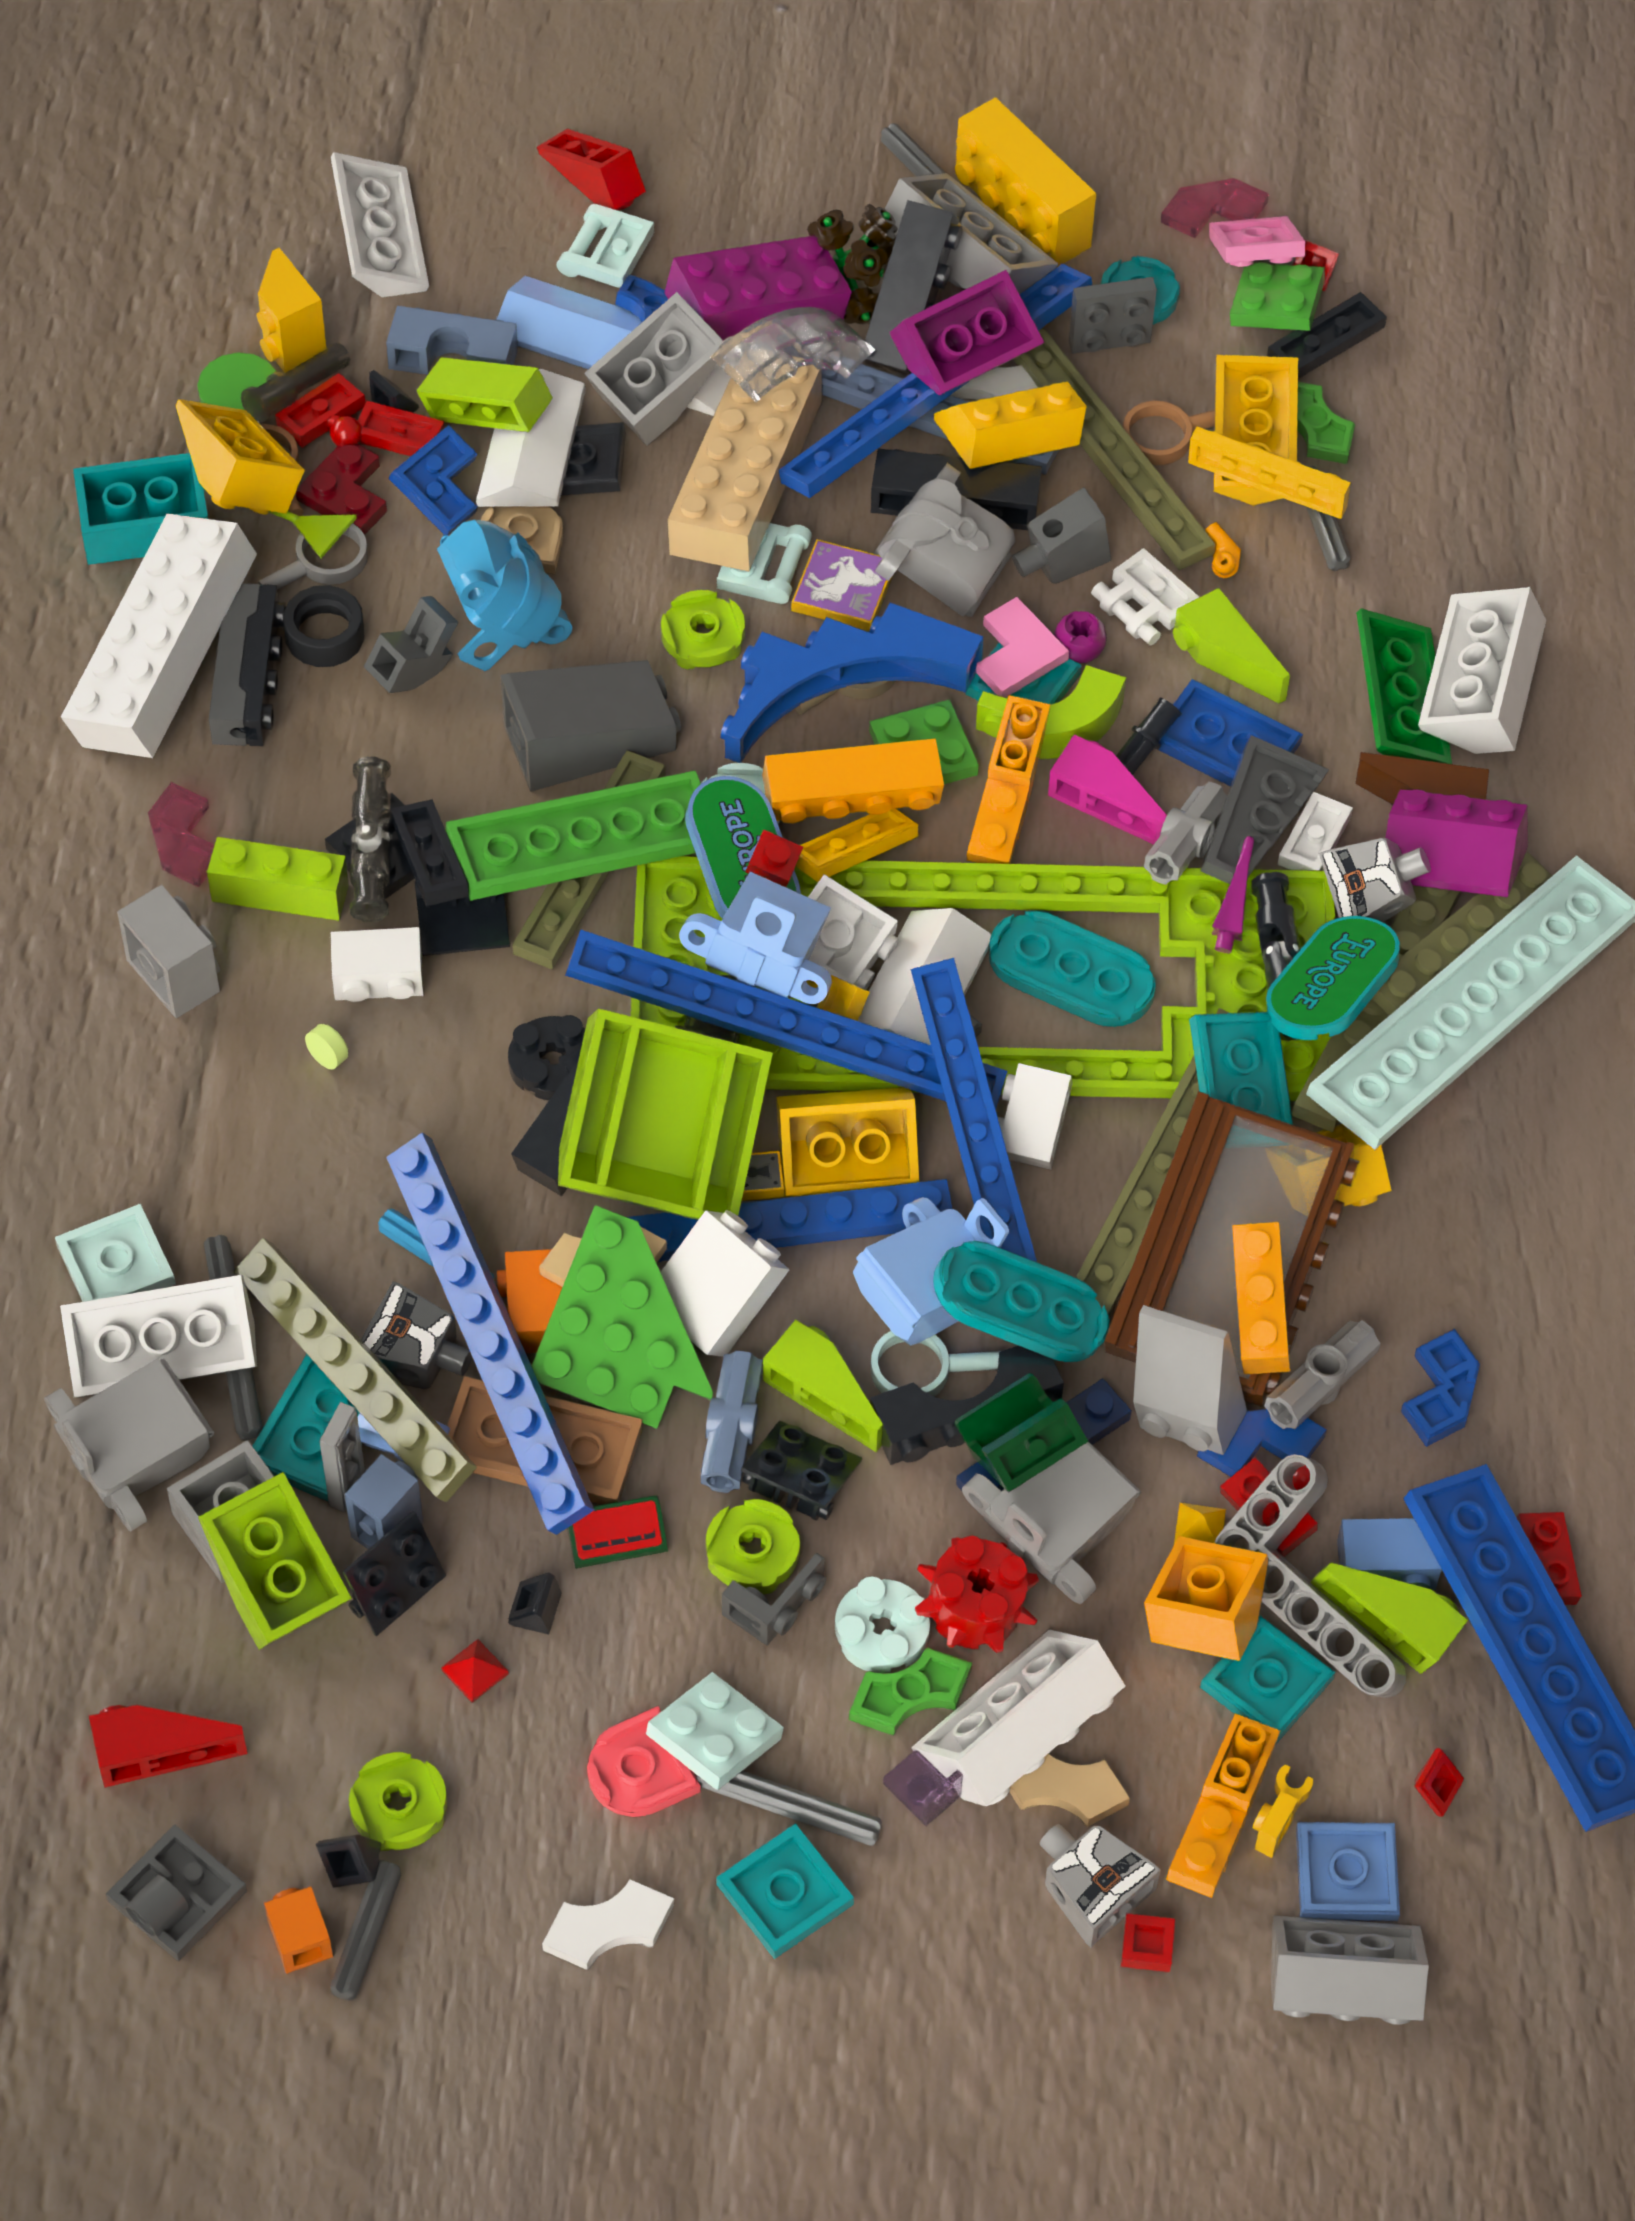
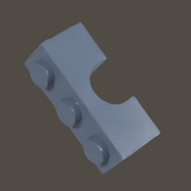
M397 306L386 341L388 367L392 370L428 375L432 362L437 357L447 353H456L471 361L514 365L518 351L516 323L504 322L502 320H490L464 316L462 314Z

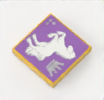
M816 539L792 599L791 611L823 620L828 617L855 628L869 631L873 620L878 616L892 577L887 581L874 571L882 559L880 555Z

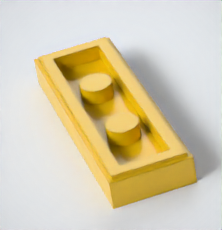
M896 808L883 814H869L802 844L803 850L796 867L816 882H819L824 874L828 877L833 876L917 838L918 824Z

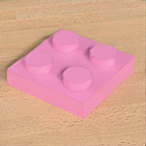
M1287 216L1209 223L1210 240L1224 261L1232 266L1245 267L1252 265L1256 260L1268 259L1273 263H1288L1293 260V257L1305 256V240Z

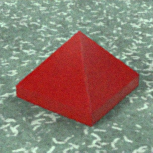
M1304 239L1305 256L1295 257L1293 265L1324 267L1325 282L1322 291L1325 292L1340 253Z
M479 1639L475 1640L441 1667L442 1672L471 1703L509 1674V1671Z
M1436 1748L1416 1776L1414 1787L1435 1814L1443 1817L1465 1778L1445 1752L1440 1748Z

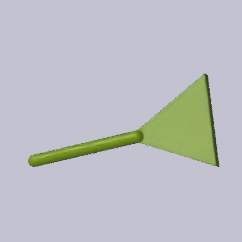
M269 511L273 515L291 521L320 558L328 552L357 518L356 515L298 516L289 511L287 514Z

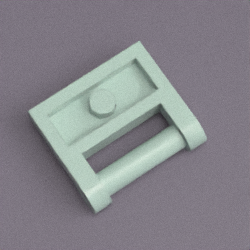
M591 204L584 214L585 222L570 249L561 254L556 265L557 269L567 277L581 275L620 288L627 276L633 272L652 238L654 222L602 205ZM606 227L607 229L591 258L585 257L584 255L598 230Z
M770 523L750 571L721 566L717 577V589L778 604L787 603L792 592V586L790 585L802 550L807 549L809 546L812 532L802 525L796 524L785 527ZM776 545L785 546L786 549L775 578L770 581L764 580Z

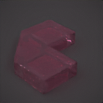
M1235 178L1181 187L1162 211L1160 223L1196 238L1213 213L1231 221L1256 219L1268 203L1269 194Z
M171 782L148 812L161 868L199 887L207 877L214 844L190 832L209 809L208 799Z

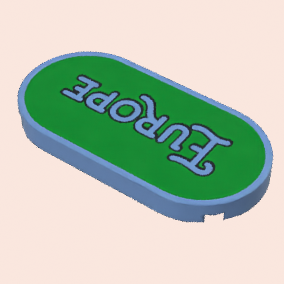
M718 776L700 784L691 795L685 813L688 833L713 904L722 919L748 876V873L745 871L763 829L782 837L773 809L765 794L751 782L734 776ZM793 871L786 888L801 894L796 873Z

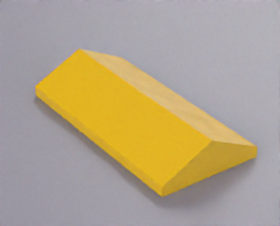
M1216 355L1215 431L1244 444L1258 446L1266 452L1285 459L1297 460L1298 358ZM1214 473L1213 492L1253 506L1282 499V497Z

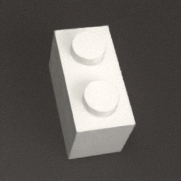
M419 927L331 932L332 981L335 1000L359 1002L369 998L391 997L393 999H406L410 996H423L422 952Z
M1020 1063L1018 1064L1016 1075L1008 1074L1002 1100L1009 1101L1005 1118L998 1117L1009 1160L1052 1169L1073 1085L1071 1075Z

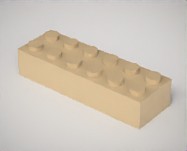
M748 350L742 351L668 517L670 555L750 571L765 532L769 527L786 487L780 481L779 469L800 454L821 405V365Z

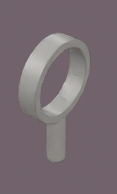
M352 523L342 535L350 537L358 544L360 551L357 557L344 567L323 569L314 566L305 558L304 551L309 543L300 533L296 541L297 561L259 580L257 583L260 586H263V584L277 585L278 590L304 575L322 584L347 582L359 575L367 563L366 538L361 529Z

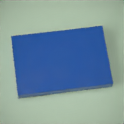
M1191 679L1173 704L1182 715L1177 718L1159 741L1161 747L1158 750L1231 787L1244 747L1251 735L1294 754L1302 743L1303 734Z

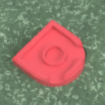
M659 1706L604 1731L597 1739V1743L590 1753L587 1765L590 1788L597 1800L612 1812L630 1817L647 1816L700 1793V1784L694 1772L646 1735L648 1722L661 1712Z

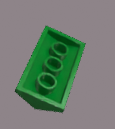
M1361 608L1356 614L1376 750L1382 755L1452 764L1449 742L1422 731L1418 725L1436 657L1431 628Z

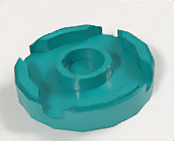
M1144 256L1132 257L1131 261L1123 263L1122 259L1114 262L1103 273L1100 284L1153 277L1157 289L1153 325L1166 320L1176 310L1180 295L1179 281L1177 282L1175 279V273L1172 269L1157 259Z

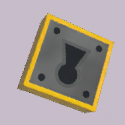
M780 1151L752 1153L742 1201L784 1197Z

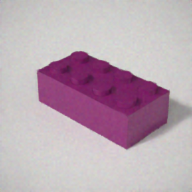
M807 236L674 257L664 293L669 299L677 292L714 332L729 345L841 326L852 291L830 252L819 246L815 236Z

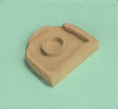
M550 506L489 507L481 518L482 521H489L513 534L519 533L539 555L545 573L555 574L563 542V522L561 517Z

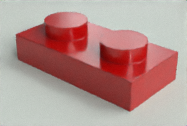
M371 401L366 402L357 420L362 428V439L359 443L410 457L445 429L444 421Z

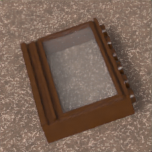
M1198 1091L1104 1341L1106 1353L1136 1363L1139 1312L1143 1305L1227 1331L1244 1400L1262 1407L1266 1395H1270L1279 1386L1283 1372L1243 1374L1232 1225L1279 1222L1290 1354L1299 1328L1292 1326L1297 1310L1306 1312L1314 1289L1313 1285L1307 1284L1313 1268L1321 1270L1329 1249V1244L1323 1242L1328 1226L1337 1227L1345 1202L1338 1200L1343 1184L1349 1187L1352 1186L1360 1161L1353 1159L1354 1143H1345L1209 1097V1094Z

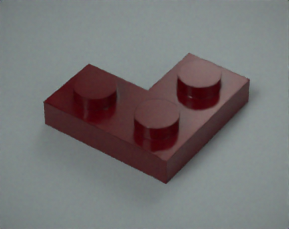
M359 444L345 445L343 447L337 446L298 486L296 499L321 515H356L357 518L353 524L359 527L365 535L387 512L385 500L361 487L380 467L379 456Z

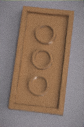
M464 1376L447 1424L451 1428L448 1435L477 1466L473 1473L528 1486L484 1382ZM545 1396L590 1501L602 1505L620 1502L643 1430V1419Z

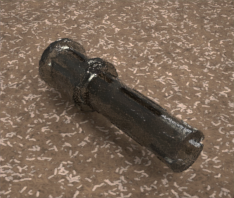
M333 343L329 348L288 372H274L260 386H251L244 389L241 393V402L244 410L259 423L268 420L271 412L280 407L285 408L293 404L299 393L338 370L347 367L350 364V357L339 360L340 357L348 354L347 349L340 343Z

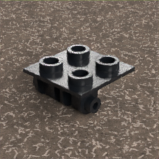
M414 881L423 956L510 947L504 894L471 901L468 896L426 906L418 885Z
M779 1420L742 1466L741 1472H744L742 1482L748 1484V1490L752 1492L755 1491L770 1499L774 1496L773 1501L776 1503H780L787 1492L789 1493L786 1502L787 1508L792 1509L799 1499L796 1511L811 1517L815 1521L819 1517L827 1520L834 1508V1503L831 1502L862 1462V1457L846 1451L839 1445L828 1443L806 1433L797 1426L789 1425Z
M414 1511L342 1571L353 1592V1600L348 1604L349 1608L358 1618L365 1616L375 1636H378L446 1577L429 1538Z

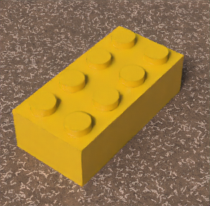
M996 97L958 118L955 173L963 185L969 186L981 198L984 204L993 209L1000 217L1058 263L1057 267L1091 248L1096 192Z

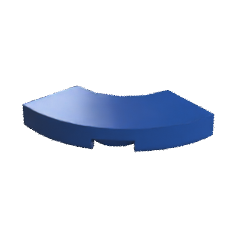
M628 275L617 292L615 305L629 310L643 322L664 304L668 298L664 293L665 291L655 284L639 277Z

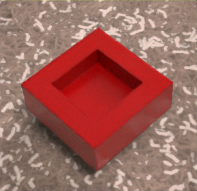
M763 829L745 872L748 874L752 872L787 887L803 846Z
M1126 1913L1121 1967L1170 1972L1175 1919Z

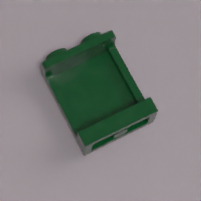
M1032 1373L1023 1376L955 1420V1426L974 1459L1008 1493L1088 1442L1068 1404L1062 1398L1056 1402L1051 1401L1045 1394L1038 1379Z

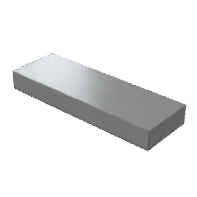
M340 1402L320 1439V1448L329 1506L345 1512L347 1510L345 1493L363 1475L365 1468L356 1408Z

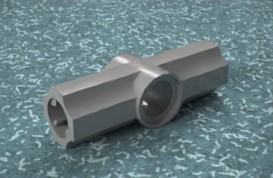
M1208 782L1204 786H1197L1181 809L1173 807L1169 811L1162 826L1160 837L1145 856L1144 868L1151 874L1152 880L1165 885L1169 881L1178 880L1194 857L1203 858L1206 854L1227 798L1222 786L1213 782Z
M1350 1320L1325 1344L1316 1345L1311 1348L1305 1362L1266 1398L1264 1407L1268 1410L1271 1421L1282 1429H1296L1321 1405L1334 1401L1340 1387L1378 1352L1381 1343L1377 1339L1374 1329L1363 1320L1359 1322Z

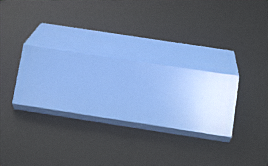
M524 276L507 291L497 320L516 323L519 347L585 369L591 368L642 323L629 310L528 276Z

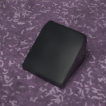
M375 370L369 373L371 401L412 413L418 410L419 405L395 383Z

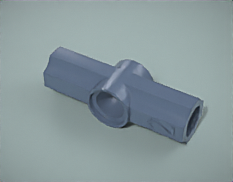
M735 1350L734 1353L724 1354L716 1398L712 1397L710 1401L705 1435L708 1440L701 1468V1484L710 1487L712 1491L729 1493L731 1490L740 1489L743 1476L741 1468L745 1464L748 1445H752L754 1441L758 1417V1404H756L763 1374V1360L756 1358L751 1352Z

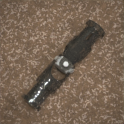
M370 756L358 759L353 764L352 770L353 776L357 780L356 791L352 795V817L356 822V830H353L351 839L350 881L354 886V900L350 903V914L353 918L363 922L381 921L389 914V903L385 900V887L390 882V835L388 827L391 818V796L387 792V779L391 776V765L386 760Z

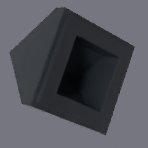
M548 1572L519 1583L508 1618L510 1625L549 1635L562 1594L553 1574Z
M357 1834L321 1840L315 1844L333 1888L372 1882L376 1879L381 1842Z

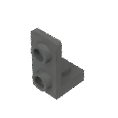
M815 1553L772 1606L769 1605V1601L760 1591L753 1587L744 1588L733 1580L722 1593V1615L768 1646L777 1634L783 1636L789 1631L798 1616L797 1609L806 1599L809 1601L814 1600L826 1583V1577L824 1576L825 1558Z

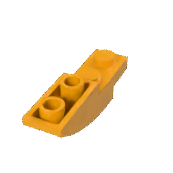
M1008 695L988 767L987 782L967 850V861L996 864L1011 863L1016 841L1020 837L1050 712V704Z
M1234 1714L1206 1778L1200 1799L1170 1865L1166 1878L1167 1881L1208 1897H1213L1249 1815L1280 1730L1239 1714Z

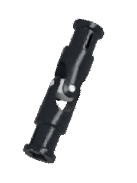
M1280 872L1262 873L1251 881V892L1257 897L1259 909L1256 912L1255 918L1262 958L1265 964L1267 989H1269L1275 979L1301 950L1294 908L1288 903L1289 879L1288 876ZM1280 1032V1038H1281V1040H1284V1041L1300 1040V1039H1296V1038L1289 1037V1036H1287V1035H1285V1034H1283V1033Z

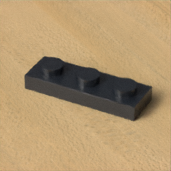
M1359 292L1315 318L1310 331L1295 330L1268 346L1267 357L1298 358L1299 379L1385 328L1387 316L1362 292Z
M433 799L391 808L392 824L425 905L430 906L468 897V883Z

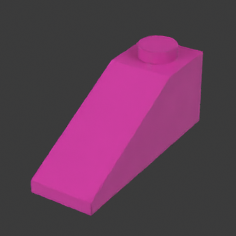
M1074 734L1050 770L1048 796L1153 845L1160 837L1167 815L1115 754L1105 749L1098 742L1086 740Z

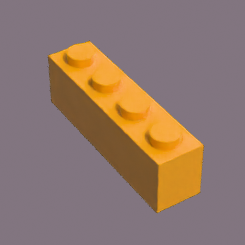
M936 739L765 756L762 773L765 796L771 804L776 820H781L784 823H797L807 817L817 816L838 819L849 813L866 811L869 814L877 815L886 813L891 809L910 807L913 810H924L932 807L934 804H940L944 787Z

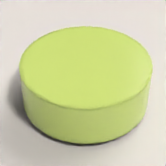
M319 1024L306 1034L305 1042L309 1052L323 1067L335 1069L348 1058V1048L344 1039L331 1026Z

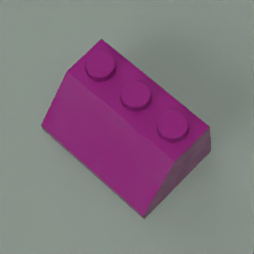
M1007 270L904 319L889 332L908 370L939 396L1045 343Z
M1400 789L1389 813L1385 838L1398 844L1402 855L1420 847L1425 851L1431 871L1411 879V883L1414 886L1508 897L1528 848V805L1512 803L1507 800L1493 801L1469 798L1465 795L1451 796L1426 793L1423 790L1409 791Z

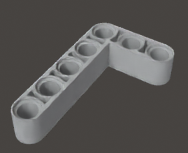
M1294 1454L1287 1456L1277 1464L1219 1533L1215 1544L1233 1547L1237 1540L1245 1537L1250 1551L1267 1554L1268 1566L1261 1601L1362 1692L1383 1698L1393 1697L1402 1691L1406 1684L1407 1674L1400 1660L1350 1615L1310 1583L1311 1581L1276 1550L1321 1497L1328 1482L1326 1470L1317 1461L1303 1455ZM1307 1466L1310 1472V1481L1303 1489L1296 1490L1292 1481L1293 1475L1298 1468ZM1276 1502L1280 1510L1279 1518L1273 1525L1266 1526L1262 1518L1263 1510L1269 1503ZM1279 1568L1284 1577L1283 1585L1277 1592L1270 1593L1266 1585L1267 1577L1271 1571ZM1314 1599L1318 1604L1319 1613L1313 1623L1306 1625L1301 1617V1609L1307 1601ZM1349 1631L1353 1636L1354 1646L1350 1653L1340 1656L1336 1650V1640L1342 1632ZM1384 1662L1389 1669V1679L1384 1686L1376 1688L1371 1681V1671L1375 1665Z

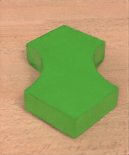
M1298 382L1297 430L1306 442L1307 457L1347 464L1355 424L1352 421L1337 416L1327 407L1322 397V386Z
M927 1647L918 1661L902 1671L889 1674L868 1671L864 1675L850 1709L849 1720L894 1736L903 1721L919 1711L930 1708L956 1710L971 1673L972 1663Z

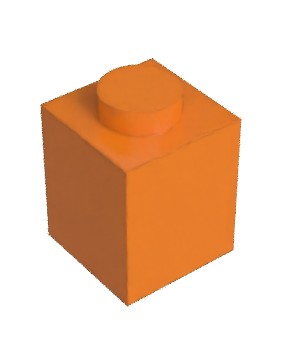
M311 1886L302 1890L299 1888L283 1890L277 1893L272 1900L264 1903L268 1923L286 1974L333 1958L330 1937Z

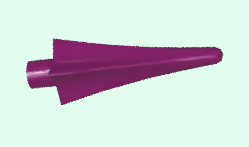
M1247 836L1244 839L1233 878L1212 925L1214 928L1212 935H1218L1214 949L1222 953H1232L1235 939L1242 941L1247 879L1254 846V838L1251 836Z

